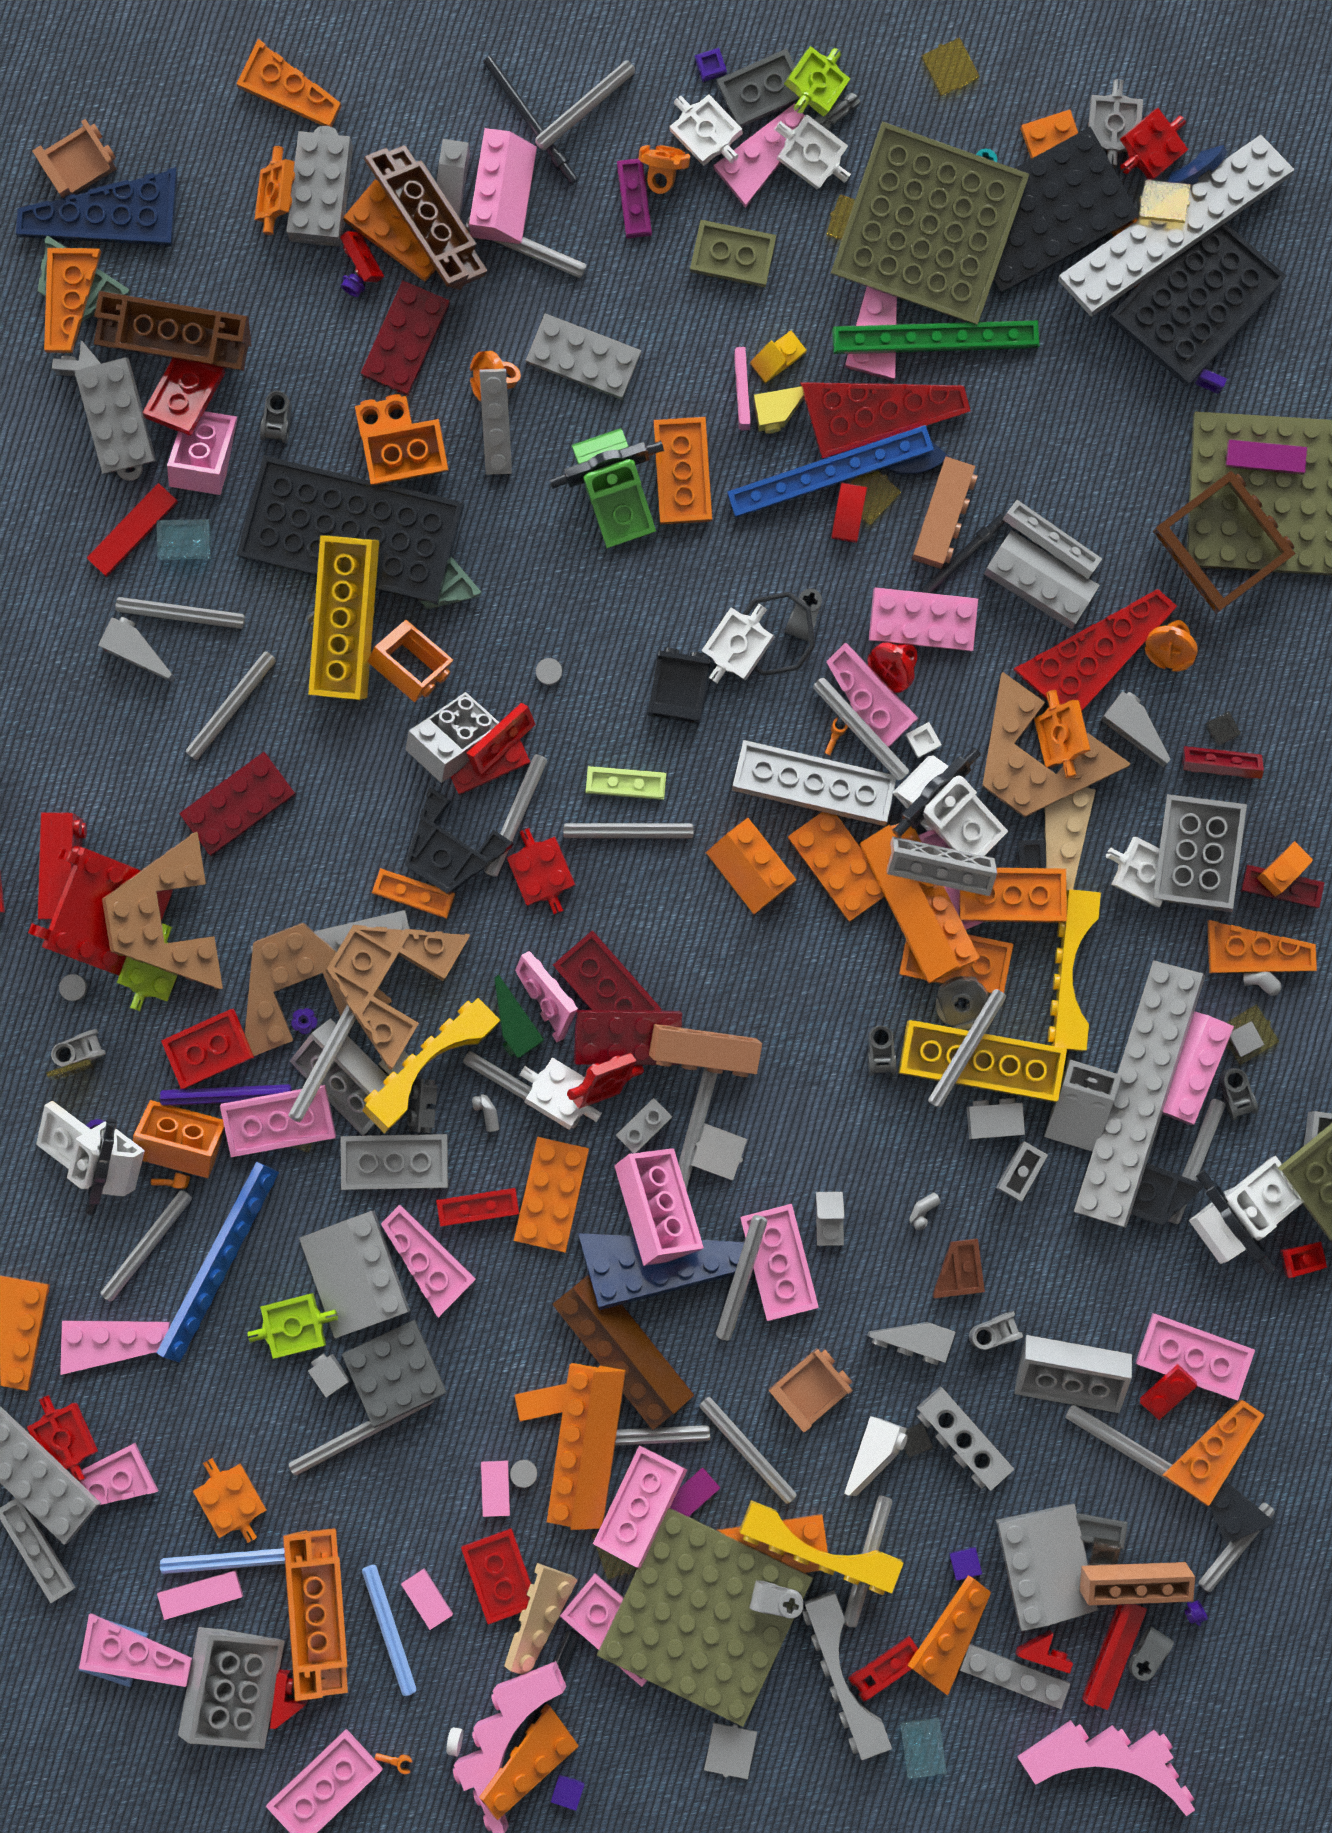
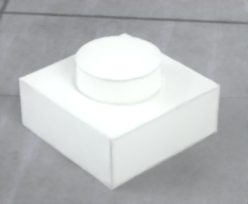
M929 722L905 735L917 758L941 746Z

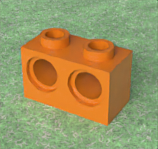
M395 394L387 396L386 400L376 402L370 399L362 401L360 405L355 406L360 435L361 433L412 424L406 396L401 397V395ZM396 409L404 412L403 416L399 419H392L390 417L391 412ZM368 415L378 416V420L374 424H366L364 422Z

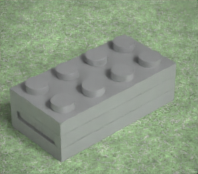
M320 126L314 133L298 131L294 165L295 180L292 184V205L289 209L287 234L290 242L342 247L340 236L343 235L344 230L343 217L346 213L353 145L350 136L338 135L333 127Z
M122 358L74 370L102 474L117 471L122 479L128 481L139 478L143 472V465L156 462L157 460L147 423L143 416V408L130 360ZM128 468H135V471L133 472H125Z

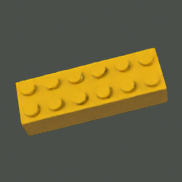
M320 536L308 695L357 700L367 698L370 664L367 661L371 655L379 540Z
M912 1020L907 1021L898 1074L940 1081L969 1031ZM984 1034L955 1084L1057 1102L1067 1049Z

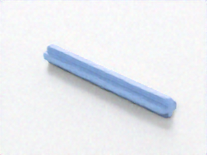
M284 1548L163 1558L160 1560V1571L162 1574L285 1564Z
M369 1565L362 1569V1574L403 1696H408L416 1692V1686L376 1565Z

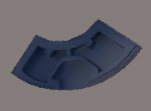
M1221 145L1201 151L1191 163L1171 172L1165 186L1168 193L1173 194L1199 182L1197 177L1207 170L1210 172L1214 171L1227 154L1225 146Z
M931 441L934 449L933 452L884 469L901 475L922 474L937 468L944 462L945 457L949 456Z

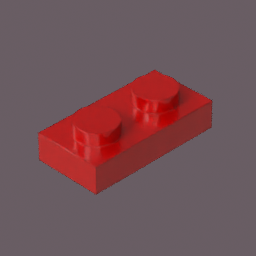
M347 231L340 236L344 244L343 249L353 260L356 266V273L365 282H378L385 277L359 232Z
M1177 1364L1140 1397V1403L1160 1420L1197 1387V1381Z

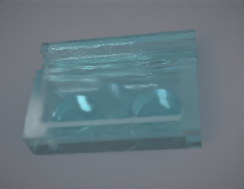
M209 519L157 520V558L159 560L211 559V521Z
M939 1718L900 1722L907 1778L947 1774Z

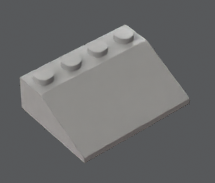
M1167 794L1153 899L1203 909L1232 912L1247 804Z
M375 1210L299 1238L325 1312L334 1309L337 1311V1314L327 1316L329 1318L338 1315L337 1321L329 1322L334 1338L410 1311Z
M1075 1504L996 1520L1018 1626L1021 1631L1052 1625L1098 1611L1097 1605H1088L1080 1592L1081 1566H1088L1084 1544L1080 1538L1082 1535L1080 1526L1078 1527Z
M198 1627L178 1736L190 1744L264 1749L273 1706L276 1674L280 1669L285 1641L224 1629Z

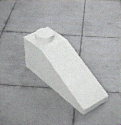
M870 1416L844 1494L857 1496L899 1454V1451L904 1449L907 1442V1435H905L907 1428Z

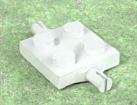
M707 95L699 103L691 106L682 96L678 97L679 100L676 98L674 104L683 112L681 117L670 126V131L703 166L720 154H723L730 163H734V160L736 161L739 155L730 148V145L743 134L742 128L710 95Z
M808 115L804 116L798 127L793 130L782 123V121L777 124L774 130L786 138L784 148L776 158L778 161L817 190L831 174H834L843 183L847 181L851 174L839 166L841 156L848 147L847 144Z
M758 603L751 616L740 614L733 608L729 609L702 649V652L713 658L717 664L708 678L718 684L725 671L735 673L746 681L775 638L774 635L763 629L759 623L767 611L765 607Z
M1138 837L1132 838L1124 854L1110 848L1108 853L1111 854H1106V858L1119 864L1118 871L1111 885L1154 907H1160L1162 900L1153 899L1160 849Z
M554 1058L550 1060L547 1067L539 1074L526 1066L521 1071L519 1076L533 1083L531 1091L525 1099L526 1104L569 1130L576 1119L581 1117L582 1114L595 1122L598 1121L602 1112L591 1106L579 1109L573 1100H570L567 1096L568 1089L582 1084L585 1077Z

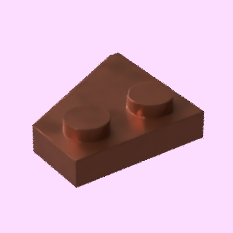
M978 1239L950 1242L933 1291V1298L985 1292Z

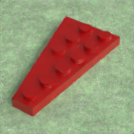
M800 382L821 458L839 454L971 411L965 388L962 385Z
M1156 589L1118 612L1109 615L1098 623L1089 626L1051 649L1015 667L1013 670L1047 701L1046 692L1057 690L1060 705L1071 700H1078L1082 711L1147 640L1149 633L1159 627L1177 605L1159 589Z

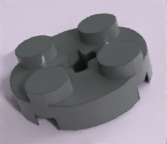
M954 977L938 988L936 1010L940 1019L946 1024L949 1023L957 1029H969L974 1024L989 996L985 987L975 977ZM963 997L969 1000L966 1008L955 1004L958 998Z

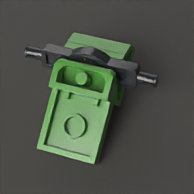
M620 428L571 445L578 465L564 469L565 474L549 479L552 489L566 484L569 487H574L584 483L606 547L609 548L655 532L656 529L635 465L650 460V455L664 451L661 440L647 446L642 442L628 447L624 433Z

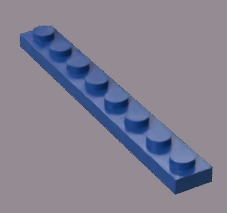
M926 425L736 488L728 491L727 494L735 518L931 453L934 449Z
M259 1162L255 1163L156 1352L160 1356L180 1363L220 1284L223 1282L232 1261L237 1256L243 1240L249 1233L254 1219L261 1210L266 1196L274 1185L275 1179L279 1174L278 1171Z

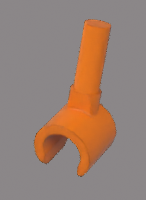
M838 718L834 719L831 725L832 735L825 750L827 755H831L839 736L844 735L848 728L845 724L844 729H837L835 724Z
M175 1173L173 1180L151 1179V1185L185 1189L188 1186L190 1176Z
M376 1753L375 1760L397 1766L398 1771L402 1774L410 1773L409 1769L400 1766L403 1761L412 1762L410 1756L401 1755L399 1758Z

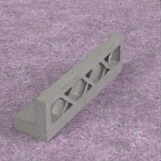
M892 836L890 842L891 856L887 866V874L990 896L997 876L995 858Z

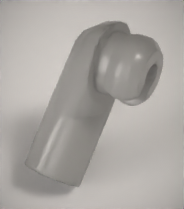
M1248 972L1243 974L1245 986L1259 985L1271 996L1278 995L1281 991V983L1270 972Z
M484 1094L474 1096L472 1098L473 1109L476 1111L483 1109L486 1131L493 1132L499 1130L497 1110L488 1096Z
M933 1192L915 1204L909 1220L916 1230H923L927 1226L928 1220L924 1218L927 1211L941 1203L936 1193Z

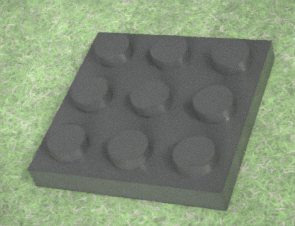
M415 1320L342 1354L374 1428L448 1394Z

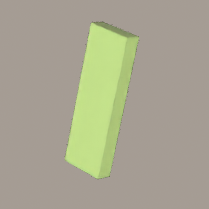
M588 766L586 793L664 800L666 773Z

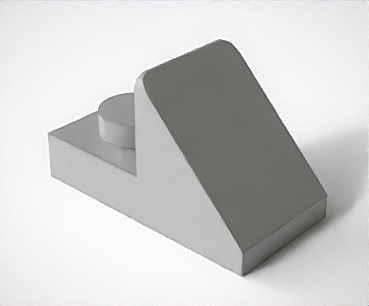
M81 341L79 361L72 356H61V359L53 358L52 369L57 375L76 377L74 370L101 363Z
M816 1192L817 1246L844 1245L843 1192Z

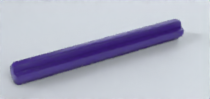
M287 1084L162 1090L160 1092V1103L162 1106L229 1103L289 1092L292 1089L291 1085Z

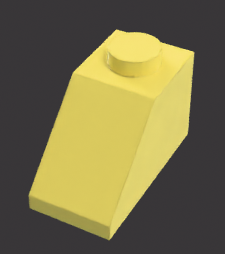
M795 387L754 395L753 403L758 430H765V433H775L780 431L781 427H785L804 400L802 388Z

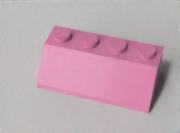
M488 128L484 130L469 221L470 235L473 238L516 244L522 243L537 147L512 132Z
M1194 1011L1162 1114L1187 1125L1195 1124L1234 1028L1233 1025Z
M674 1148L628 1154L614 1165L644 1266L665 1263L704 1248Z

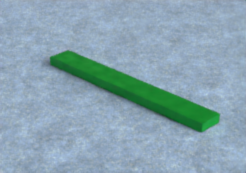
M1038 320L978 322V325L968 322L835 326L832 328L833 355L1028 349L1040 346Z

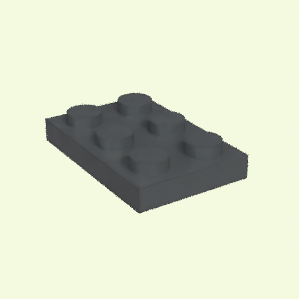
M787 48L717 79L716 84L734 121L740 127L797 103L800 99L799 96L784 85L795 68Z

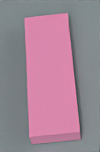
M736 347L734 359L739 429L750 430L745 347Z
M236 1570L157 1593L164 1620L243 1597Z

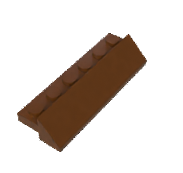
M405 145L391 151L384 148L364 157L365 162L446 286L462 290L464 285L486 275L487 269L474 251L476 246L474 239L422 160L416 162Z
M103 291L98 293L94 316L98 318L94 345L244 371L248 347H252L248 316Z
M589 1274L552 1304L601 1366L626 1370L623 1394L652 1430L676 1413L694 1396L692 1391L622 1304L602 1310L598 1309Z

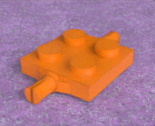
M281 146L273 147L272 161H270L266 168L260 170L254 220L264 223L262 233L266 235L274 234L276 218L288 213L292 205L291 187L295 180L294 161L282 160L284 148Z
M1051 690L1046 692L1049 708L1042 715L1034 718L1043 759L1047 768H1054L1063 764L1065 777L1073 778L1077 776L1073 761L1078 756L1090 751L1083 716L1078 700H1071L1060 705L1057 690Z
M213 1458L204 1462L203 1465L210 1478L204 1485L193 1490V1493L218 1537L220 1538L230 1531L240 1529L247 1543L256 1539L257 1536L249 1523L254 1517L267 1509L241 1463L229 1470L220 1472Z

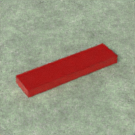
M158 483L92 551L87 559L108 577L176 506L178 501Z

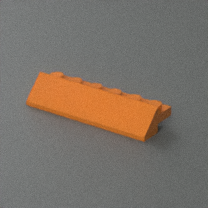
M889 824L862 841L859 845L929 984L951 975L958 969L977 962L980 957L944 886L887 874V866L891 856L890 842L892 836L897 837L892 829L898 825L890 826ZM911 827L900 837L921 842L916 830Z
M575 1363L569 1365L547 1516L548 1523L571 1527L570 1530L600 1529L605 1517L626 1370L605 1366L597 1368Z
M336 1529L305 1530L284 1535L283 1543L295 1701L348 1693L347 1653Z

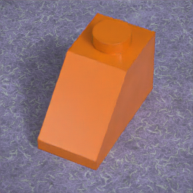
M1294 841L1257 879L1276 897L1308 867L1313 859Z

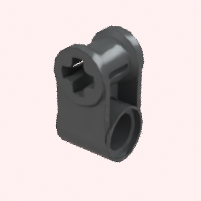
M273 391L269 393L265 400L264 416L260 427V440L265 441L267 438L282 440V443L287 444L290 434L292 404L284 392ZM282 399L285 401V406L281 410L273 409V403L276 400Z
M809 588L801 592L799 599L806 604V601L803 599H808L809 596L813 597V602L816 605L812 604L810 609L814 629L817 621L816 617L822 604V597L817 590ZM796 604L784 633L809 642L806 610Z
M875 1026L868 1033L869 1076H874L875 1073H891L896 1075L893 1033L886 1026ZM877 1030H883L887 1034V1041L883 1045L876 1044L873 1039L874 1033ZM876 1063H888L887 1065H876Z
M1236 1068L1224 1070L1220 1074L1219 1084L1231 1120H1237L1238 1116L1247 1113H1258L1257 1101L1251 1090L1246 1073ZM1232 1073L1237 1074L1239 1077V1083L1234 1088L1228 1084V1077Z
M1150 1626L1142 1635L1137 1648L1128 1661L1129 1672L1141 1681L1151 1679L1162 1661L1170 1653L1174 1641ZM1138 1662L1144 1663L1147 1667L1145 1672L1139 1671L1138 1667H1136Z

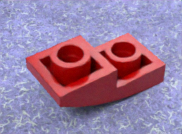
M841 483L831 539L857 543L867 487Z

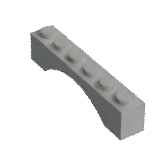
M834 1590L804 1601L806 1609L802 1610L806 1625L812 1624L815 1634L811 1638L816 1651L822 1650L825 1658L820 1663L825 1677L831 1675L834 1686L829 1688L834 1702L840 1701L844 1710L839 1715L844 1729L850 1727L853 1737L848 1740L853 1754L859 1753L861 1760L891 1750L892 1747L881 1718L868 1711L855 1698L843 1678L839 1663V1641L845 1619Z

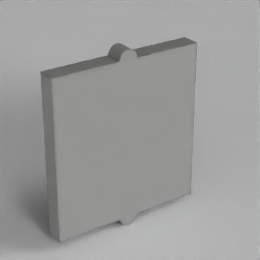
M704 1123L699 1140L694 1144L696 1148L690 1165L733 1180L739 1162L743 1161L741 1156L747 1139Z
M713 1722L704 1770L723 1774L725 1778L734 1776L748 1779L757 1731L739 1728L737 1724L729 1726Z

